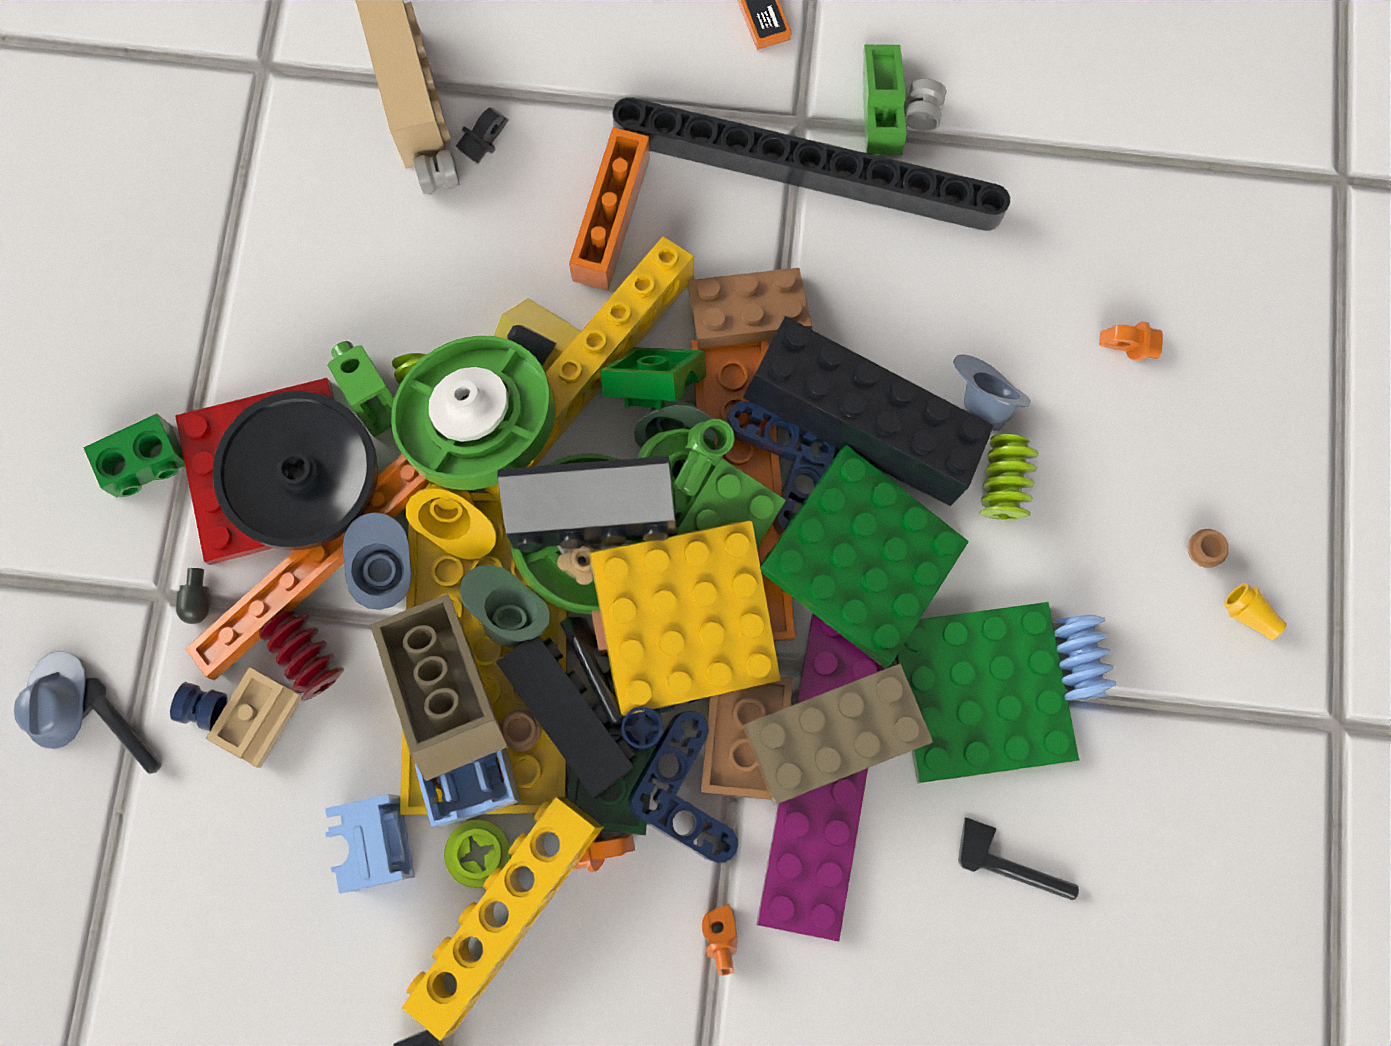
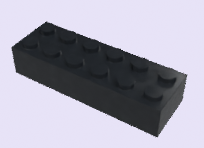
M787 316L781 322L742 397L839 449H842L845 445L849 446L874 467L950 507L970 487L994 425Z

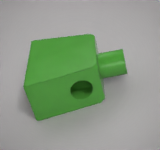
M349 341L338 343L331 350V355L334 359L329 361L327 366L350 406L374 438L392 427L391 412L394 396L362 345L354 347Z

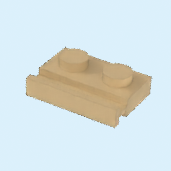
M249 667L206 739L238 758L249 762L254 767L261 768L301 702L302 695Z

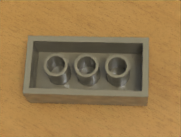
M449 593L370 624L410 754L425 781L507 747L462 622Z
M901 664L745 724L743 727L773 805L933 742Z

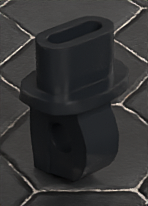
M491 107L486 109L480 115L472 130L465 126L461 129L464 135L455 147L472 161L479 164L487 152L493 154L495 146L492 143L509 119Z

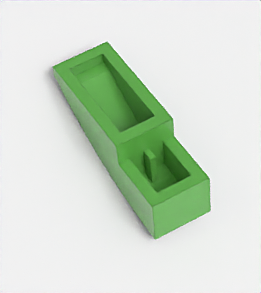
M864 44L863 103L866 153L872 155H903L907 131L904 112L906 91L901 45Z

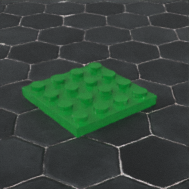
M845 445L840 449L764 558L760 568L764 576L880 666L886 668L891 666L969 541L853 449Z
M1049 602L919 620L896 656L897 665L901 664L933 740L930 744L912 750L917 784L1080 761L1069 704L1064 696L1066 689L1065 684L1062 683L1063 673L1059 664L1060 658L1057 651Z

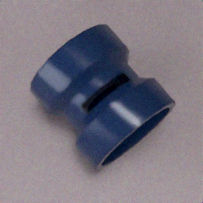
M184 682L177 689L170 707V718L183 724L191 721L196 723L198 728L211 731L227 704V694L213 689L205 692L201 690L199 685Z
M638 707L625 715L621 730L623 738L629 746L643 751L657 745L662 736L663 725L657 712L651 708Z

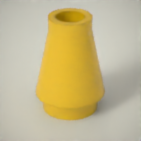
M1243 583L1236 587L1224 602V607L1229 610L1228 615L1258 631L1269 640L1277 638L1287 626V623L1280 618L1256 586L1251 587L1247 583Z

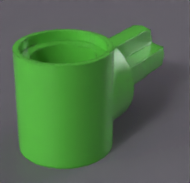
M711 419L692 427L688 434V443L685 447L689 455L674 482V486L680 492L694 496L711 465L718 466L722 456L732 448L734 432L727 422L721 419ZM707 428L712 429L718 437V443L714 450L709 449L703 440V435Z

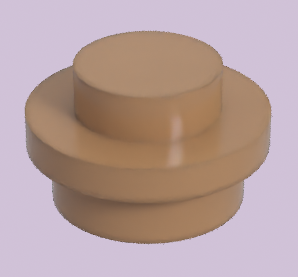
M1213 529L1197 531L1190 537L1187 545L1188 554L1192 561L1204 568H1213L1222 564L1228 555L1229 548L1226 538Z
M520 709L508 713L500 725L507 747L515 751L531 749L537 744L541 736V725L534 715L527 710Z

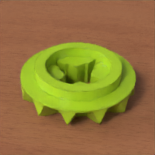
M472 820L463 823L451 833L446 842L444 850L446 868L450 875L460 884L472 888L483 887L491 873L498 867L503 869L510 860L511 855L508 853L510 849L509 839L499 826L491 822ZM470 837H473L474 842L477 841L480 847L486 845L487 847L494 846L484 856L485 871L477 860L462 862V859L472 852V840Z

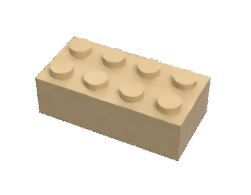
M355 0L391 135L405 168L415 166L413 157L421 155L427 157L436 156L438 151L446 149L444 143L450 142L451 139L442 114L441 102L433 81V73L425 52V44L412 2L404 3L403 0Z

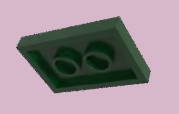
M588 703V705H589L590 707H592V706H594V705L596 704V703ZM655 711L661 718V711ZM622 723L615 726L610 724L606 727L614 741L621 736L623 737ZM657 745L643 751L629 746L636 755L630 761L635 770L596 799L592 798L571 768L567 798L604 827L602 830L646 835L647 824L637 819L631 813L628 806V798ZM651 776L648 780L649 783H653V778ZM642 794L639 800L644 803V808L642 809L644 813L650 807L651 794Z

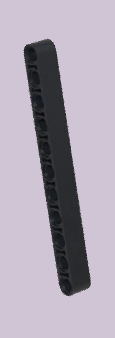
M636 98L620 99L613 107V127L649 136V149L651 152L983 231H990L999 226L1010 205L1008 191L1003 186L991 182ZM628 119L637 121L631 125L622 123ZM661 128L672 129L669 133H661L658 130ZM698 136H704L708 138V140L704 142H698L694 140V138ZM734 144L741 145L744 149L733 150L730 146ZM768 153L778 154L780 158L770 159L765 155ZM805 161H810L814 163L816 166L809 168L803 166L801 163ZM847 170L852 175L842 176L837 171ZM881 178L885 180L888 184L880 185L877 184L873 179ZM910 187H918L922 189L924 193L917 194L910 189ZM953 195L960 202H952L946 196ZM983 204L992 205L996 211L987 210Z

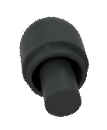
M188 568L186 585H180L179 591H177L176 614L180 620L187 624L200 623L209 613L211 593H209V587L203 586L204 569Z

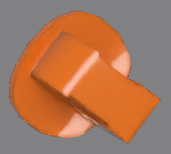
M1141 321L1135 326L1114 325V327L1100 331L1099 346L1126 351L1127 356L1132 360L1141 361L1145 357L1158 359L1161 356L1163 332L1159 329L1150 328L1148 322Z
M599 833L574 869L587 868L589 872H596L603 865L605 858L622 856L625 853L635 851L633 834L602 838Z
M730 904L707 912L702 920V933L709 943V946L706 947V956L715 958L716 970L719 976L734 973L732 955L737 952L735 920ZM717 924L724 927L720 933L712 931L713 927Z

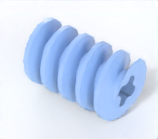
M1082 615L1055 620L1054 622L1065 624L1054 631L1055 636L1068 640L1057 647V651L1061 654L1070 655L1069 658L1059 663L1060 668L1073 671V673L1062 679L1063 684L1075 687L1074 690L1064 695L1065 700H1085L1109 696L1106 695L1105 691L1114 687L1116 681L1104 679L1103 674L1113 670V665L1101 663L1100 658L1110 654L1111 651L1108 648L1098 647L1097 645L1098 642L1108 637V633L1095 631V626L1105 622V617Z

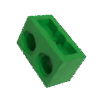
M157 413L83 447L100 488L116 498L132 496L142 489L141 486L154 480L168 479L177 474L179 468L185 466L182 448L171 424ZM162 444L161 452L157 456L150 458L152 449L156 445ZM125 461V467L122 472L114 475L115 467L120 462Z

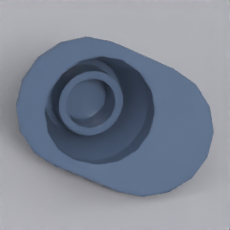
M964 354L957 355L953 360L954 367L967 381L964 396L965 408L971 414L994 425L992 431L1002 429L1018 407H1028L1031 400L1028 396L1016 389L999 371L983 360Z
M372 512L358 517L349 525L344 534L343 541L345 578L348 591L357 603L368 609L383 610L393 607L404 599L410 588L411 564L406 532L397 520L387 514Z
M62 651L46 655L35 665L30 673L27 687L19 693L15 700L13 710L15 721L30 736L32 741L41 747L55 749L66 746L75 739L81 728L86 676L80 659L72 653Z

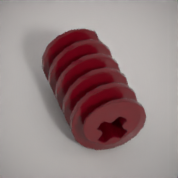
M292 610L270 620L259 631V636L264 641H269L267 649L272 654H278L276 656V663L281 667H286L284 670L285 677L289 680H295L293 683L294 691L304 693L301 701H307L330 688L345 670L343 667L330 670L328 666L335 660V654L320 655V652L327 646V642L322 640L313 643L311 640L318 634V628L313 627L304 630L303 626L310 620V616L304 614L296 617L294 615L295 611Z

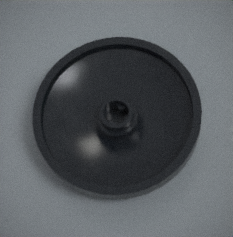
M283 392L255 402L241 412L228 426L215 452L212 471L213 485L222 511L242 533L256 542L272 548L304 550L324 545L340 537L347 531L353 521L363 515L376 488L378 461L376 450L368 431L346 406L335 399L314 392Z

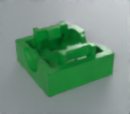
M634 347L600 370L603 397L624 398L625 407H656V409L661 410L665 406L664 401L678 400L684 395V390L687 389V386L692 383H699L706 377L705 351Z

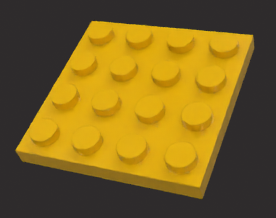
M752 520L668 536V539L665 541H640L589 552L616 698L623 716L638 707L656 709L781 681Z

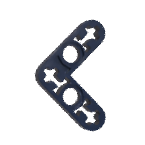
M741 401L733 405L725 417V422L731 426L734 432V438L792 461L780 495L786 501L773 521L774 529L781 535L789 524V520L783 517V515L787 516L794 509L796 502L803 504L809 495L797 490L794 483L795 477L801 474L807 475L812 479L815 487L831 464L836 446L795 426L755 403ZM742 413L749 415L748 422L751 423L745 429L739 427L740 420L737 419ZM765 420L767 424L761 431V436L756 434L760 429L758 426ZM773 426H782L787 429L790 435V440L787 444H777L772 440L770 429ZM799 434L803 435V438L800 440L802 444L797 450H794L793 446L799 439ZM814 441L819 442V449L825 452L821 453L818 457L812 455L813 449L809 447Z
M695 711L680 712L670 720L630 792L628 806L631 813L637 819L702 858L716 863L727 862L736 854L738 848V839L735 832L676 795L709 733L708 723L700 713ZM693 720L692 728L697 734L695 737H687L681 748L688 749V753L685 754L681 749L669 746L670 740L673 743H679L682 739L684 730L680 728L681 722L688 723ZM667 753L674 755L679 763L677 773L670 778L664 777L658 767L660 758ZM651 776L657 782L666 784L669 787L667 791L663 788L657 789L653 797V801L657 803V808L655 810L647 809L644 813L642 811L644 803L639 799L642 794L650 795L656 784L648 782ZM680 811H687L693 818L692 829L685 835L678 834L673 827L674 817ZM702 831L717 837L722 833L721 841L726 845L723 851L716 850L712 853L714 847L712 843L702 838L697 839ZM695 839H697L696 845L693 843Z

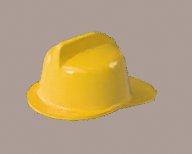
M430 482L426 489L419 490L412 495L406 504V518L410 525L457 558L467 560L480 559L489 554L496 544V530L492 521L484 512L474 506L473 499L467 490L450 489Z

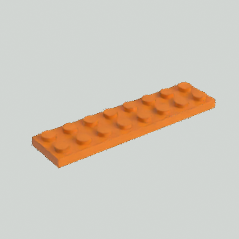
M691 340L692 350L705 351L706 377L699 383H694L697 409L702 410L712 419L725 421V417L733 405L741 401H748L742 397L769 347L768 341L698 349L697 340ZM742 413L737 418L740 420L739 427L745 429L748 424H751L748 422L749 415ZM763 420L760 423L757 435L761 436V431L767 424V421ZM773 426L770 429V436L777 443L776 426ZM717 437L716 441L714 442V444H715L716 446H717V443H718V437ZM734 438L732 448L722 456V459L780 496L782 487L779 456ZM773 523L757 547L760 564L780 537L774 529ZM762 574L774 642L795 640L792 596Z

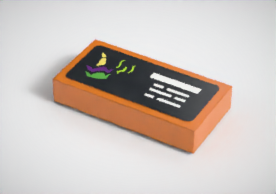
M738 0L757 50L791 40V30L779 0Z

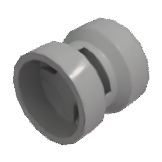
M919 79L911 83L908 96L911 103L906 106L905 110L906 125L920 131H931L939 127L942 116L939 107L944 104L947 92L946 87L942 83L932 79Z
M450 149L438 151L437 155L433 157L425 155L413 157L423 194L435 192L437 187L444 185L448 188L460 186Z

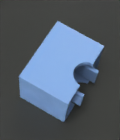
M507 748L438 776L437 782L440 784L443 794L441 797L444 802H439L434 780L425 781L417 765L414 764L431 827H444L522 802ZM496 756H498V760H499V763H500V767H501V770H502V774H503V777H504V781L502 780V777H501V773H500V770H499V766H498V763H497Z
M386 794L325 808L327 818L340 815L342 822L341 825L328 827L329 832H325L326 837L341 835L349 845V855L346 861L340 866L331 867V872H336L339 894L415 877L404 815H400V796Z

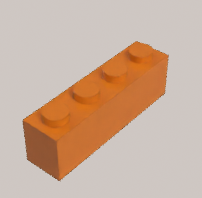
M612 127L569 261L572 281L609 290L649 163V136Z

